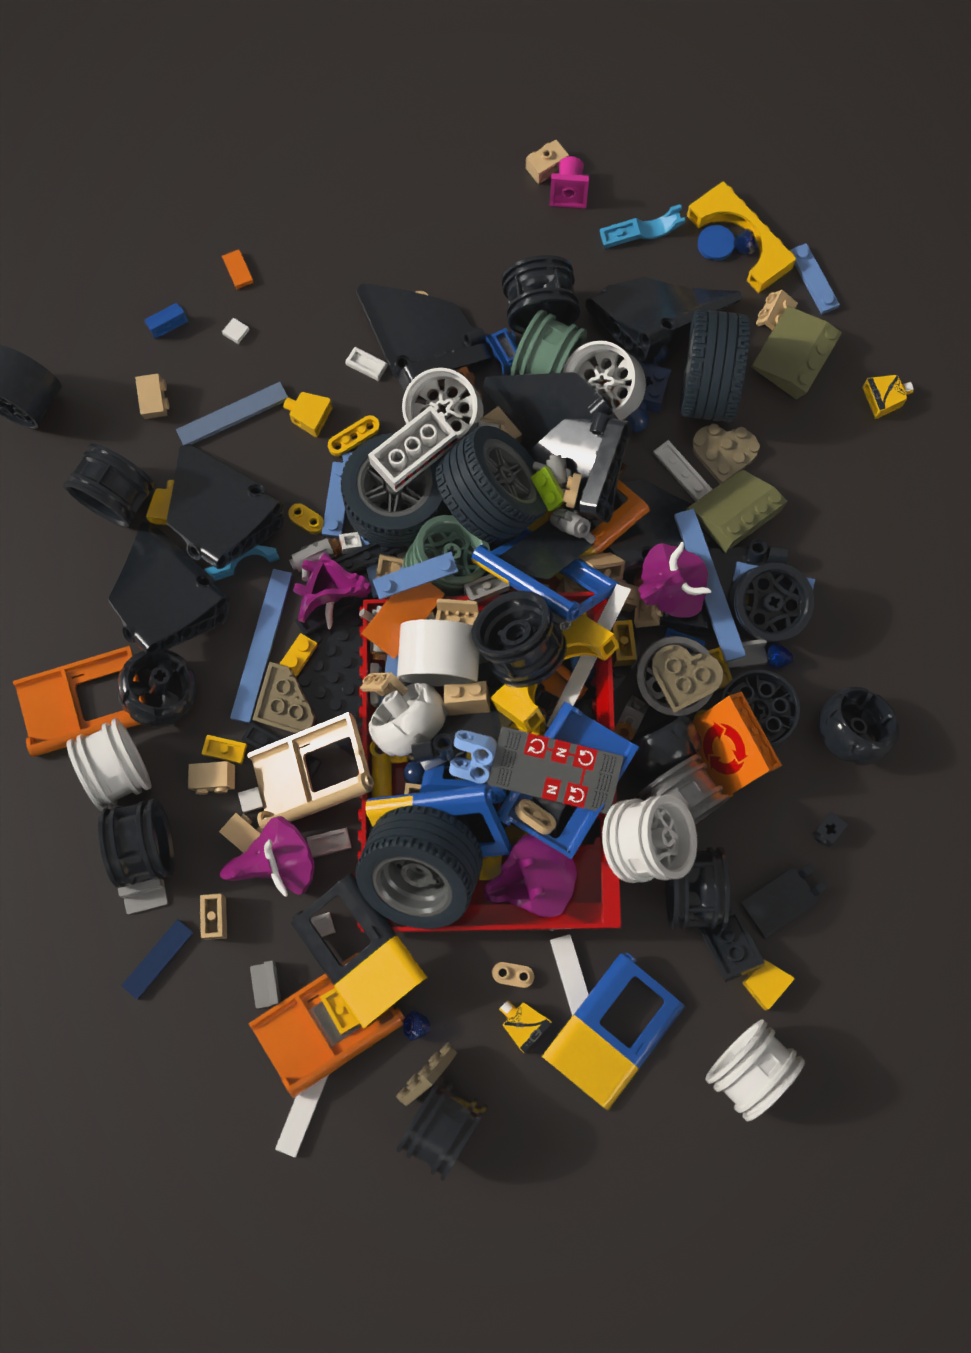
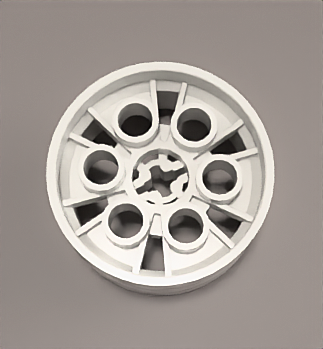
M593 341L584 344L572 353L563 369V373H578L601 396L610 400L613 407L612 411L619 420H624L635 411L643 400L646 379L641 365L632 355L614 343ZM619 355H621L624 359L617 367ZM593 357H596L598 366L594 367L590 362ZM607 361H611V367L605 370L604 364ZM623 370H628L627 377L621 379V372ZM594 371L595 377L588 380V374ZM604 379H606L607 381H610V382L604 383L603 386L600 385V384H598V383H600V382H603ZM632 381L631 386L625 385L626 383ZM627 389V396L624 399H621V391ZM616 400L620 402V405L618 407H616Z
M447 368L429 369L416 376L408 385L402 402L403 417L406 424L430 405L452 429L456 422H460L462 428L456 432L458 442L479 426L484 413L482 400L477 390L463 375ZM445 379L444 391L440 390L438 380ZM454 388L457 389V396L450 398L449 391ZM468 389L471 395L461 400L463 393ZM433 391H437L439 394L438 398L433 401L430 400V394ZM418 395L427 400L426 405L415 403ZM468 404L469 411L462 414L460 412L461 406ZM441 405H443L444 407H446V408H445L446 411H447L446 413L440 412V411H441V408H440ZM463 417L471 418L469 425L462 421Z
M413 620L402 623L400 627L397 679L408 683H428L431 686L444 687V685L478 682L479 650L472 639L473 625L446 620Z

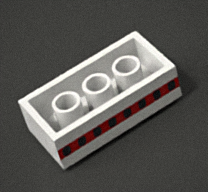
M430 405L369 453L370 464L391 488L398 492L458 443L457 433Z

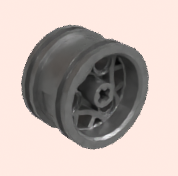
M680 636L664 637L652 643L641 655L636 673L638 687L647 703L661 713L674 716L693 713L704 706L713 693L674 713L667 699L666 703L659 700L665 696L663 691L656 692L653 690L652 685L657 680L653 670L648 665L657 651L668 645H680L685 649L689 648L694 652L691 653L692 656L699 653L709 654L710 656L711 654L697 641ZM647 671L652 674L648 679H646Z
M696 754L657 778L638 793L634 799L645 801L653 796L675 795L687 806L696 824L719 808L730 797L728 794L723 795L721 793L723 787L715 785L705 771L708 766L706 763L700 764L701 756Z

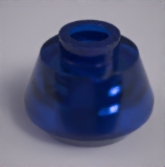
M746 229L737 235V238L734 239L735 250L748 255H752L756 251V240L752 230Z
M778 643L771 644L767 653L768 664L775 669H778V667L784 668L793 661V654Z
M415 1010L406 1015L403 1023L405 1036L411 1041L425 1037L430 1031V1021L428 1018Z

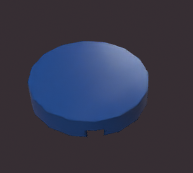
M721 225L706 227L698 237L697 247L700 254L704 258L714 259V261H721L729 257L735 246L733 233Z

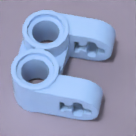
M466 730L457 731L454 746L460 750L470 752L472 759L453 758L450 762V774L475 783H485L490 776L496 753V740L490 736Z

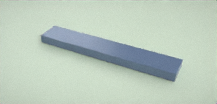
M278 382L176 429L183 445H192L285 402L288 396L281 383Z

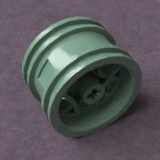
M544 310L538 311L519 343L512 363L511 375L563 373L568 358L575 350L585 344L587 330L584 328L578 330L579 328L575 324L571 326L565 325L557 321L555 315H547V311Z
M441 515L428 520L421 527L414 543L410 546L403 559L402 567L406 568L452 552L458 573L432 581L431 583L445 594L443 597L464 596V584L482 578L486 570L472 562L474 550L479 545H485L490 552L489 543L480 540L466 530L453 515Z

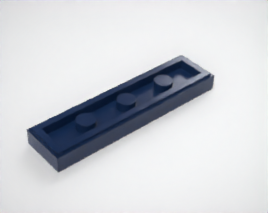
M177 919L121 986L135 999L139 1000L192 937L194 932Z

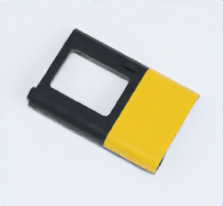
M353 873L340 880L304 912L303 910L299 911L292 917L291 925L363 1029L376 1022L381 1017V1014L427 979V976L385 917L376 911L363 897L358 887L356 876ZM337 895L341 897L371 940L370 945L345 966L340 964L311 922V917Z

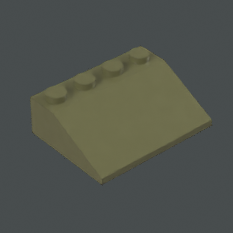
M788 306L751 367L797 400L808 392L842 332L825 320Z
M741 469L690 505L686 511L694 509L699 525L726 553L779 514L787 500L774 486Z

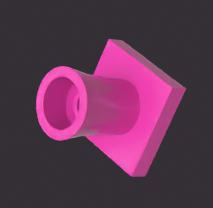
M565 157L558 164L559 174L552 173L550 206L586 208L589 176L582 175L584 164L579 158Z

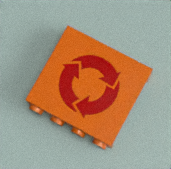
M742 692L729 695L692 721L702 741L701 749L697 753L701 756L699 762L700 764L706 763L708 767L705 771L716 786L721 785L723 787L721 791L723 795L728 794L729 797H732L736 791L764 774L782 766Z

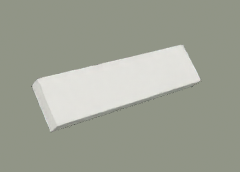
M669 440L653 451L654 456L695 502L713 490Z
M569 934L552 939L550 943L573 1016L589 994L573 941Z
M329 1075L296 1096L275 1150L293 1157L297 1156Z

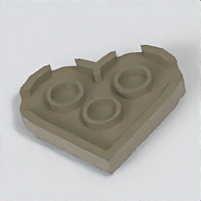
M711 424L701 428L693 439L694 454L719 484L751 464L760 448L755 435L744 427H738L727 432L719 427V425Z
M680 645L662 647L657 651L652 660L654 676L674 713L712 694L719 688L723 679V670L716 658L709 654L701 653L692 656L687 649Z
M449 1042L439 1051L441 1054L436 1052L428 1060L430 1062L429 1066L426 1064L418 1072L419 1076L414 1074L407 1081V1089L404 1087L396 1095V1098L405 1106L431 1087L453 1060L457 1052Z

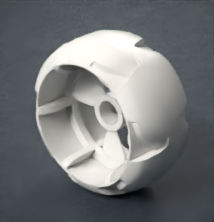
M416 682L407 685L408 691L404 696H401L397 690L392 691L383 699L382 704L374 712L369 722V733L378 747L389 756H405L412 753L411 744L430 741L442 728L448 714L444 705V699L428 683Z

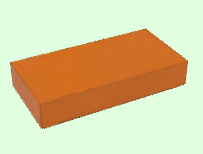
M239 249L222 256L236 290L254 283Z

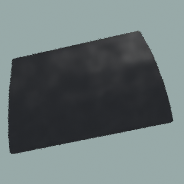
M549 520L500 555L499 558L528 576L550 579L594 544H590L583 537L578 538L560 531Z

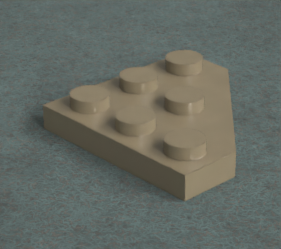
M269 662L252 720L297 734L314 727L316 716L292 669Z

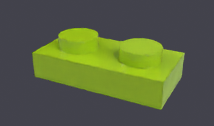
M544 466L530 477L549 512L554 511L565 503L563 502L564 493L549 466Z

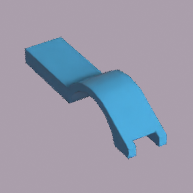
M681 204L670 207L665 215L655 220L640 221L634 218L599 229L604 249L639 238L655 239L667 235L685 223V218H681L679 213L682 210Z
M257 545L222 569L212 566L203 570L216 581L234 575L237 563L246 556L260 555L269 562L279 560L280 558L276 548Z

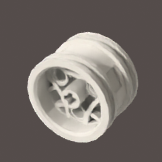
M118 718L112 719L111 725L108 722L102 724V729L92 735L84 736L81 734L77 736V741L74 739L67 741V750L75 772L89 798L100 811L108 809V805L111 807L117 805V800L128 794L134 793L138 795L142 793V788L145 790L151 788V781L141 755L128 731Z
M666 794L649 797L645 801L631 799L615 803L608 811L603 826V847L608 864L619 879L629 883L646 882L654 877L659 880L679 879L689 873L696 858L697 833L692 815L684 802L675 795Z
M763 1019L749 1027L729 1046L715 1062L705 1078L709 1084L714 1082L713 1087L717 1092L723 1091L735 1103V1110L738 1113L743 1112V1118L746 1121L755 1119L768 1109L792 1084L805 1063L801 1056L796 1057L797 1052L793 1048L786 1049L774 1037L775 1031L771 1027L766 1029L767 1023Z

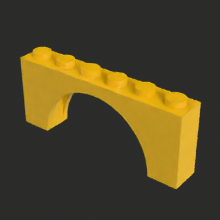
M724 181L689 205L687 217L698 229L714 222H729L741 226L754 237L759 248L760 259L749 271L747 281L758 293L793 269L796 261L793 252L788 250L782 241L773 235L769 227L758 219L757 214L751 211L746 206L744 200L740 199Z
M584 614L578 616L576 620H572L569 629L561 630L567 641V652L564 660L575 656H594L605 661L620 647L612 632ZM538 684L522 688L503 685L490 698L499 712L528 733H532L545 720L539 708L535 705V691Z

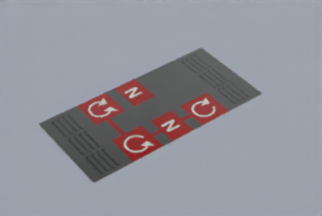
M502 726L488 785L596 811L604 804L600 813L607 814L612 806L624 756Z

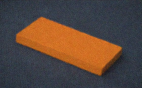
M430 582L390 596L361 634L395 659L399 654L401 624L407 621L425 620L437 605V599H442L445 594Z

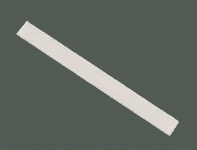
M616 584L597 622L599 625L611 631L631 589ZM580 657L546 725L547 727L551 725L564 702L574 706L597 657Z

